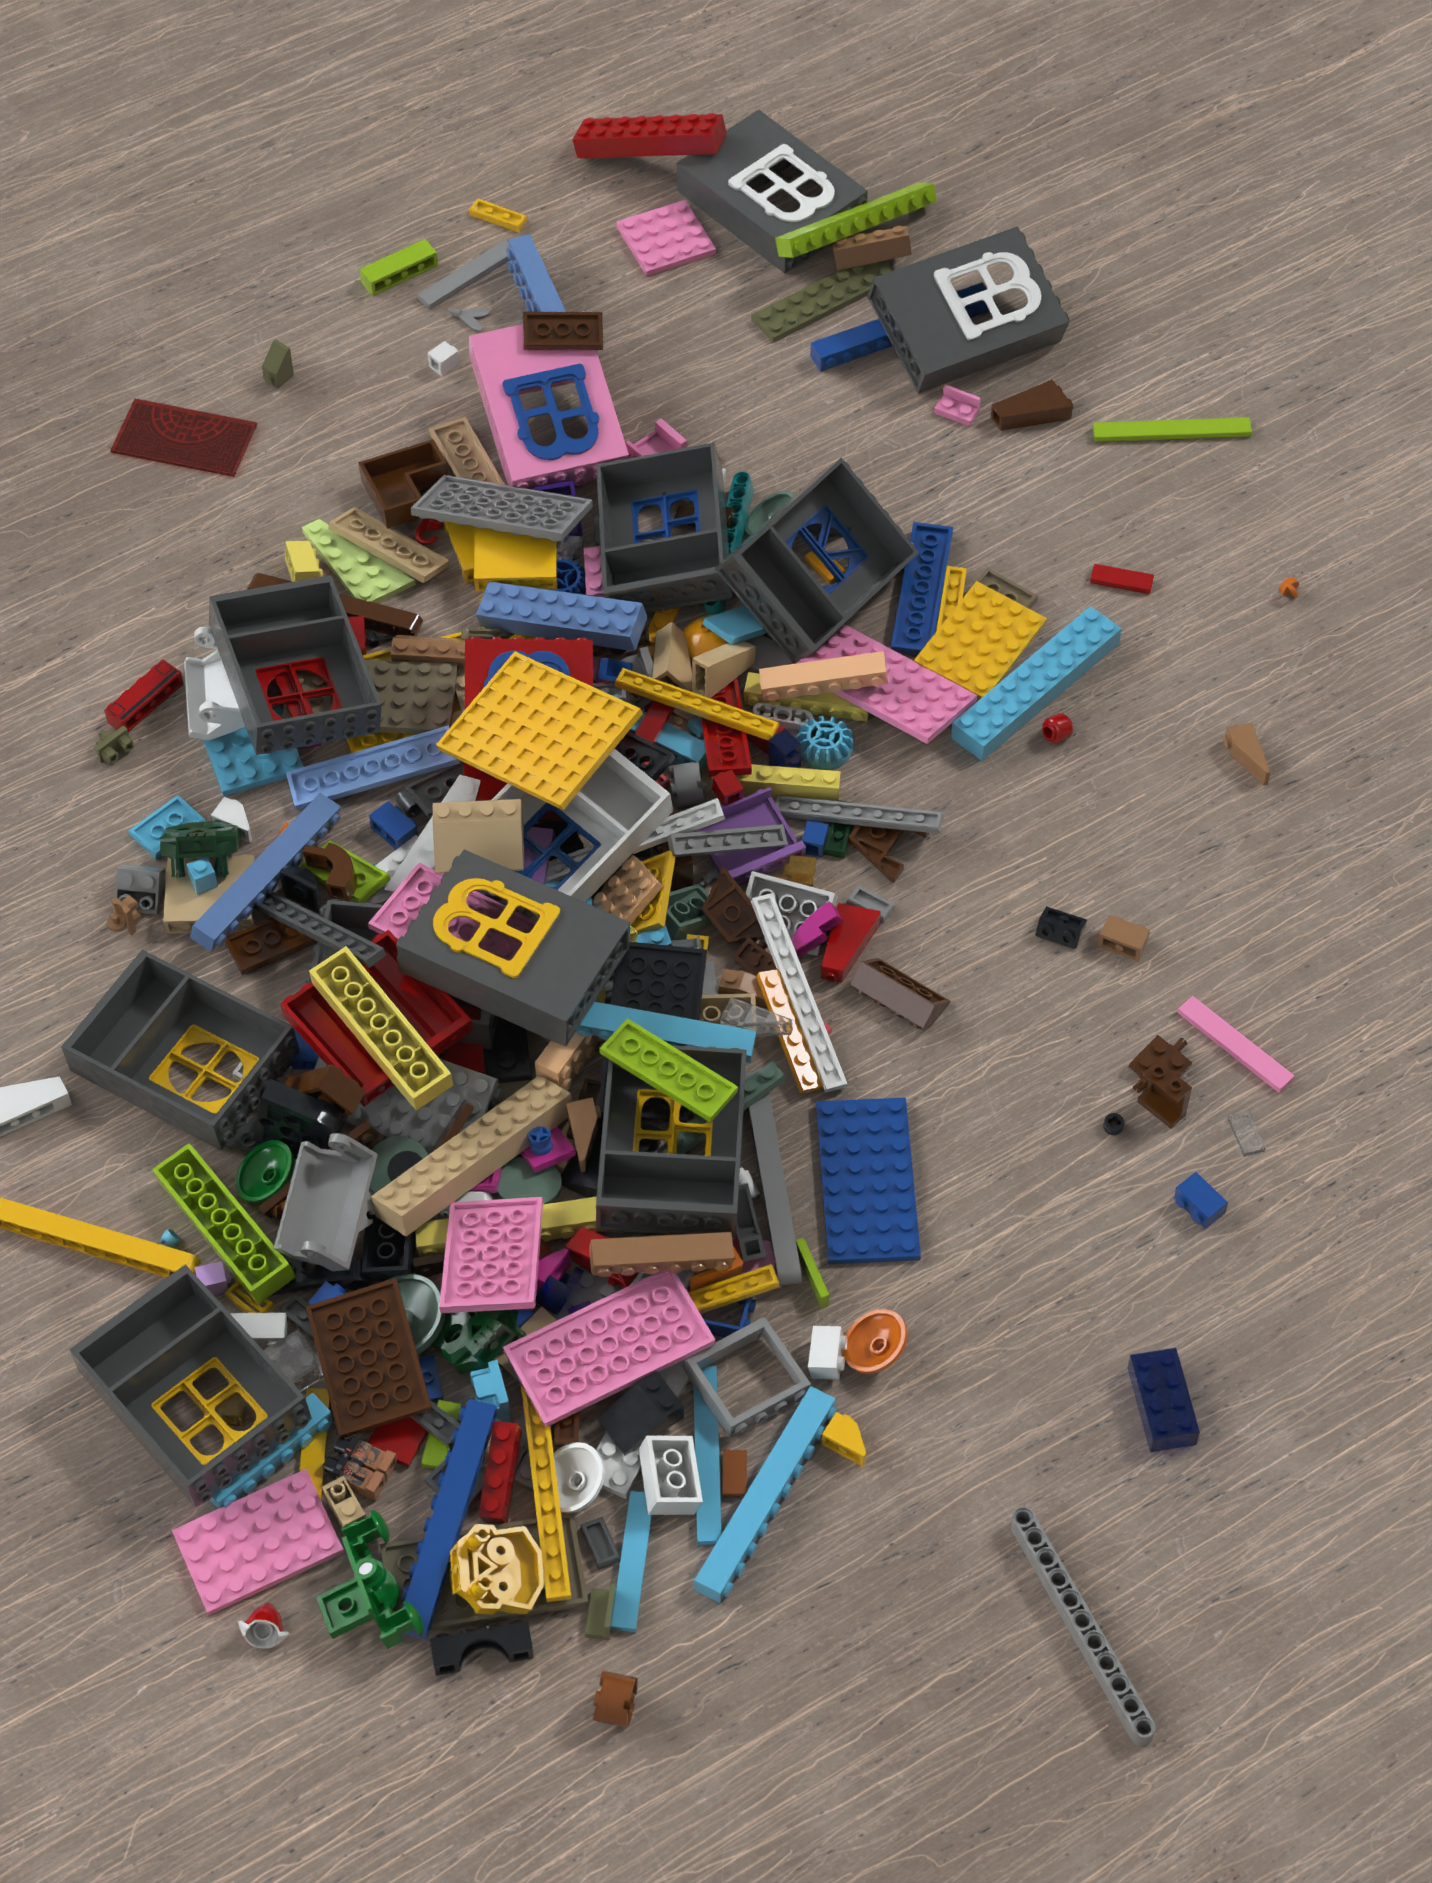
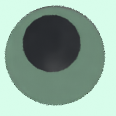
M394 1136L382 1140L372 1149L378 1155L370 1188L374 1193L378 1192L428 1156V1153L420 1143L409 1137Z

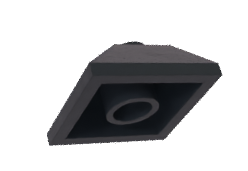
M297 865L282 868L280 876L284 896L320 914L321 901L315 874L309 869H303Z

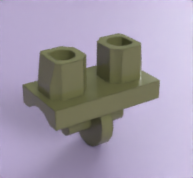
M122 726L115 732L107 733L102 730L98 733L100 740L96 742L97 745L94 747L98 756L97 760L100 763L106 761L112 765L119 758L118 750L122 749L124 752H129L134 748V744L129 737L127 728Z

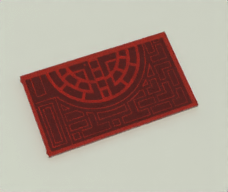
M135 398L111 447V453L234 477L257 427V422Z

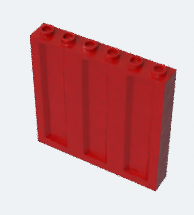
M390 930L383 934L380 933L371 942L383 947L386 956L370 968L363 964L361 965L437 1056L472 1031V1020L447 993L399 972L397 961L398 949L396 948L398 939ZM312 982L305 984L294 995L287 996L280 1004L282 1015L325 1064L340 1068L342 1074L349 1079L357 1081L360 1085L359 1087L366 1091L360 1101L364 1107L395 1086Z

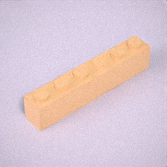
M884 651L759 669L760 686L764 701H776L784 698H797L798 696L817 695L819 693L888 684Z

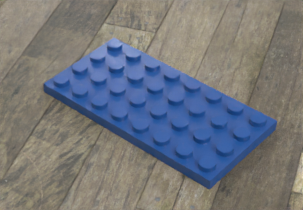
M906 1097L816 1101L828 1264L920 1260L921 1252Z

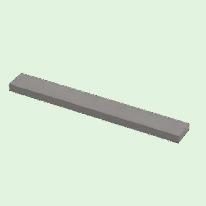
M777 795L775 804L784 818L940 834L944 818L943 812L781 795Z

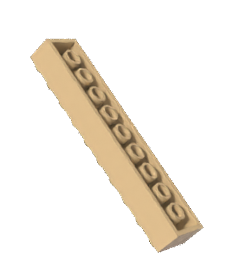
M537 1076L372 1195L375 1216L404 1236H408L530 1146L528 1138L530 1130L542 1126L551 1131L568 1118L566 1103L572 1102L571 1093L545 1077Z

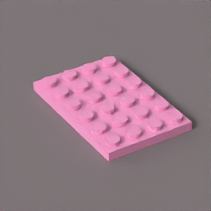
M542 1197L463 1201L450 1204L439 1305L441 1313L535 1308L543 1216Z
M307 1469L234 1501L227 1508L225 1506L172 1530L208 1616L344 1553Z

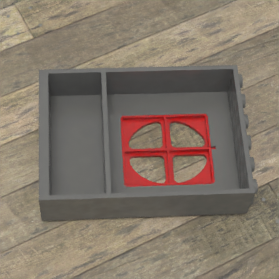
M331 575L209 596V627L256 755L380 732L382 704ZM307 671L313 673L325 681L328 687L302 691L295 672ZM280 674H287L294 693L269 698L267 696V689L271 681ZM331 696L333 698V705L330 711L310 713L306 703L307 699ZM297 702L303 716L284 719L272 709V706Z

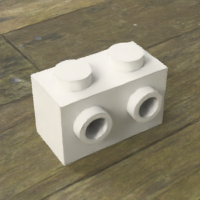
M813 1326L808 1363L811 1379L839 1380L840 1371H844L845 1358L842 1356V1352L847 1349V1336H843L841 1326Z

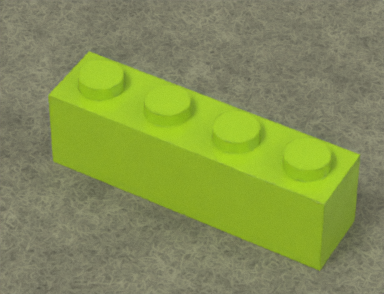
M423 239L359 269L361 283L372 296H375L437 267V252L426 239Z

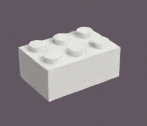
M646 1436L639 1447V1456L648 1515H694L703 1500L693 1437Z

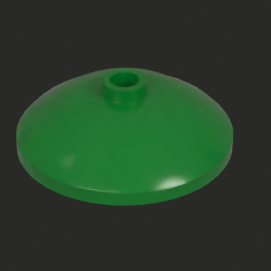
M271 1140L258 1145L248 1153L236 1174V1190L241 1198L250 1203H261L278 1193L288 1183L294 1168V1155L290 1147L281 1141Z

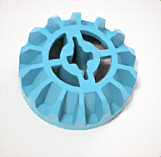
M819 716L818 721L812 718L808 720V725L803 724L797 734L796 750L799 758L806 765L818 770H832L844 765L850 759L853 752L852 731L847 728L845 722L840 721L837 723L835 717H831L830 721H826L824 716ZM818 729L816 736L811 738L812 730Z

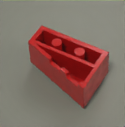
M581 1227L565 1248L569 1250L572 1262L591 1273L589 1254L591 1240L610 1239L613 1237H605L596 1230H588ZM639 1273L629 1276L612 1274L606 1278L609 1279L608 1284L614 1287L618 1284L626 1288L631 1285Z

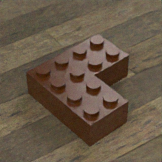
M433 439L358 462L361 481L387 529L420 519L419 516L411 515V507L421 498L418 491L432 487L443 475H448L447 463Z

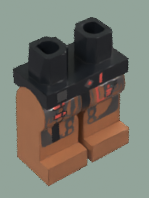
M354 1436L351 1440L339 1437L335 1443L334 1451L342 1456L339 1460L328 1456L323 1464V1470L333 1476V1481L344 1476L352 1491L376 1502L385 1486V1481H388L397 1465L396 1453L389 1450L387 1452L382 1451L367 1442L360 1441L359 1438Z

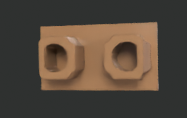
M130 895L122 901L115 898L111 901L114 914L107 919V926L111 931L115 932L121 931L126 927L132 936L136 932L135 924L141 920V915L136 910L139 907L138 902Z

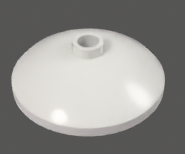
M571 1443L559 1448L554 1452L560 1510L561 1513H575L587 1507L599 1494L605 1477L604 1462L597 1450L585 1443Z

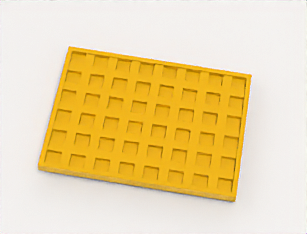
M514 652L438 741L436 747L438 750L564 810L643 713L640 708Z

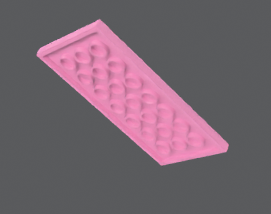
M845 624L812 654L803 659L801 658L797 662L804 663L884 651L888 684L840 690L833 693L926 744L977 702L976 694L918 665V663Z
M419 862L369 921V929L379 934L390 930L398 940L401 936L404 937L410 922L418 917L421 906L429 901L432 890L440 885L443 874H436L434 869ZM477 891L471 892L466 899L469 908L492 919H498L506 907ZM514 911L506 924L523 933H530L537 922ZM457 917L449 923L448 930L454 937L468 942L481 924L467 917ZM490 929L478 947L505 960H512L521 947L522 942L495 929Z
M659 1271L504 1346L503 1351L546 1428L637 1383L655 1371L660 1372L715 1345L716 1340L678 1275L668 1271Z

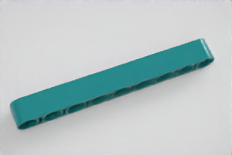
M744 471L734 475L726 507H734L735 510L730 527H727L729 555L741 545L754 493L750 474ZM728 599L703 603L706 615H716L725 612Z

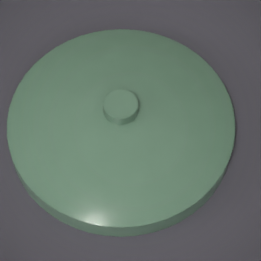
M416 1274L394 1276L387 1280L396 1278L398 1281L417 1354L419 1355L435 1341L443 1327L446 1313H441L439 1308L441 1292L426 1277Z

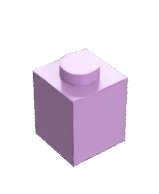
M222 1261L195 1267L196 1276L213 1295L223 1294L228 1290L227 1283H231L229 1269L224 1270Z

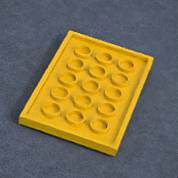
M976 581L914 659V662L976 694L977 700H980L1004 679L1046 624L1047 618Z

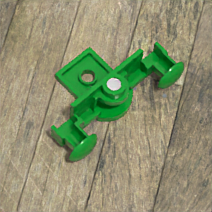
M371 1510V1516L359 1522L354 1521L341 1528L345 1535L342 1537V1541L355 1578L317 1596V1600L332 1639L374 1619L382 1634L380 1639L386 1648L389 1649L403 1642L402 1635L414 1629L421 1636L424 1631V1625L419 1611L410 1602L405 1601L404 1608L392 1612L399 1599V1584L392 1573L386 1570L380 1561L373 1559L368 1543L380 1537L387 1544L390 1538L389 1529L384 1518L377 1511ZM352 1603L348 1610L342 1611L344 1605Z

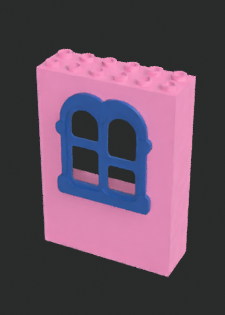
M523 324L469 336L470 361L508 486L534 490V487L573 481L575 486H582L587 482H597V464L629 458L596 350H524ZM575 383L581 407L559 411L551 388ZM543 390L547 405L525 410L519 395ZM549 414L556 431L555 442L549 446L537 445L532 439L527 423L528 418ZM584 416L588 424V433L581 439L568 437L564 432L562 420Z

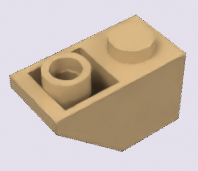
M344 1476L322 1486L340 1528L354 1521L359 1522L366 1518V1514Z

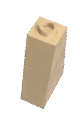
M671 622L656 632L652 678L693 692L692 669L686 634Z
M745 641L733 645L727 643L692 659V691L707 698L713 697L755 664L756 647Z

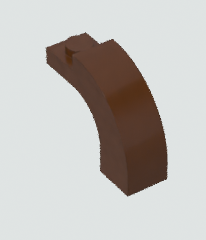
M328 843L325 849L306 845L302 852L307 866L332 872L325 883L329 897L350 902L357 888V875L349 854L343 848L332 843Z

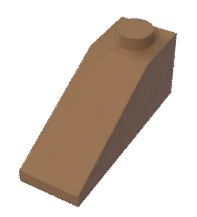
M1252 723L1227 727L1226 736L1223 737L1225 748H1228L1231 756L1260 783L1268 785L1271 772Z
M724 969L718 986L720 994L755 993L756 1007L767 1008L755 975L744 971Z
M593 1098L566 1103L581 1172H585L599 1129L598 1119H602L599 1105H594Z

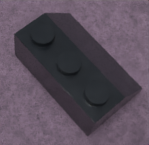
M367 1212V1218L369 1220L372 1219L373 1223L367 1226L364 1232L362 1274L382 1282L394 1276L413 1274V1258H415L416 1243L415 1231L408 1236H404L377 1218L375 1214L370 1215Z

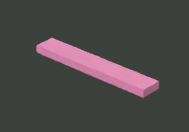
M1194 996L1178 1008L1177 1013L1278 1093L1294 1080L1295 1075Z

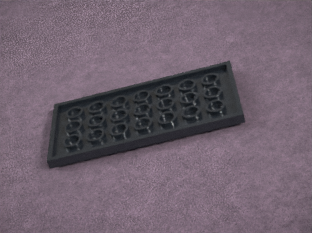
M629 942V949L614 972L611 1005L699 1020L707 950ZM605 1056L598 1103L601 1115H604L609 1060ZM651 1098L643 1104L641 1119L669 1122L670 1106L667 1101L661 1098ZM682 1105L679 1111V1121L688 1123L689 1109Z

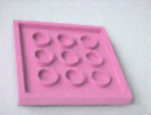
M686 200L616 222L617 229L646 276L716 254L715 246Z

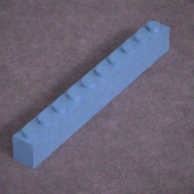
M319 793L192 926L190 938L210 952L217 946L221 947L227 935L237 930L242 919L246 920L250 916L255 905H261L265 895L275 890L278 881L281 879L280 870L285 867L298 865L303 859L302 851L305 846L314 847L318 839L322 840L325 837L330 826L334 827L338 823L341 806L322 793Z

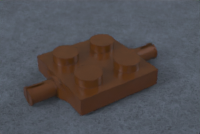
M1157 1035L1129 1064V1068L1137 1073L1140 1078L1133 1086V1089L1140 1093L1148 1085V1080L1143 1077V1073L1157 1060L1178 1077H1181L1192 1065V1062L1180 1052L1187 1045V1041L1184 1038H1180L1173 1046Z

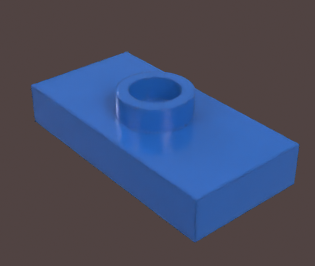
M434 1355L419 1358L430 1401L438 1402V1400H444Z

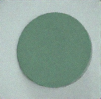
M518 1157L503 1165L496 1195L498 1199L542 1197L543 1204L555 1203L561 1193V1176L554 1165L534 1173L524 1157Z

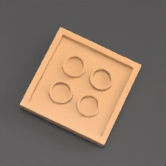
M632 854L622 864L617 873L609 879L605 887L595 895L592 906L630 922L631 925L662 889L663 885Z

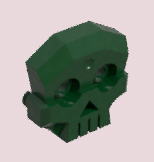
M216 821L189 822L166 828L160 837L161 855L168 856L171 859V877L177 878L178 872L179 878L185 877L184 858L214 857L215 875L220 876L221 873L222 876L229 875L227 856L238 851L239 844L241 843V830L237 825Z
M516 1309L446 1313L443 1327L431 1346L442 1353V1356L463 1374L488 1368V1362H491L504 1346L511 1340L513 1342L518 1340V1336L521 1338L526 1336V1333L517 1326L519 1312Z

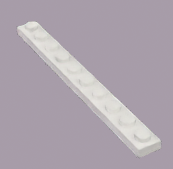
M718 798L667 817L632 854L667 842V836L670 834L693 832L725 820ZM594 845L570 853L568 856L575 862H580L594 848ZM559 859L549 861L545 883L561 882L569 874L570 869Z
M773 893L754 897L751 900L752 907L775 966L779 969L823 1089L827 1093L846 1088L847 1081Z

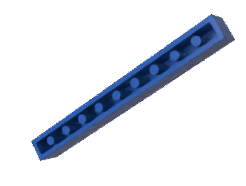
M981 282L958 290L956 293L960 298H965L987 290V288ZM983 300L965 306L970 319L990 312ZM879 319L811 342L810 357L821 372L884 350L893 345Z
M468 1399L467 1405L461 1408L459 1420L462 1421L460 1427L455 1428L453 1433L452 1451L448 1450L446 1455V1472H441L438 1487L441 1488L439 1494L434 1495L432 1499L431 1509H433L431 1518L427 1517L424 1525V1532H426L424 1541L420 1540L417 1547L418 1561L417 1564L413 1563L411 1566L409 1578H412L409 1587L405 1586L402 1595V1601L412 1603L419 1611L423 1620L424 1631L421 1636L418 1635L415 1629L404 1635L428 1640L451 1565L450 1551L459 1540L490 1440L493 1423L497 1417L496 1405Z

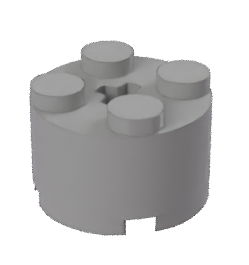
M691 762L669 766L670 776L674 778L672 779L671 787L676 808L705 803L700 763Z

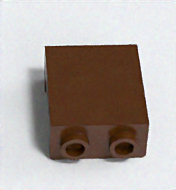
M1157 1060L1143 1073V1077L1148 1080L1147 1089L1138 1097L1137 1102L1172 1129L1186 1116L1192 1087Z

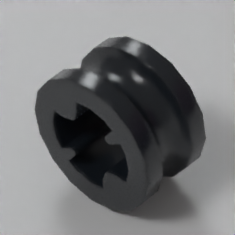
M1117 1113L1108 1114L1103 1123L1104 1131L1110 1135H1118L1122 1132L1124 1127L1123 1117ZM1112 1121L1117 1122L1115 1128L1111 1127Z

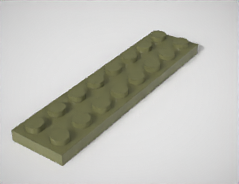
M885 261L839 270L751 314V320L775 343L868 296L873 278L891 272L893 269Z

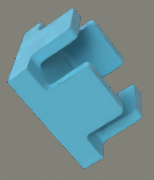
M498 1361L488 1362V1368L470 1373L471 1383L475 1387L477 1395L475 1400L496 1405L497 1417L495 1421L500 1420L501 1422L511 1423L509 1401Z

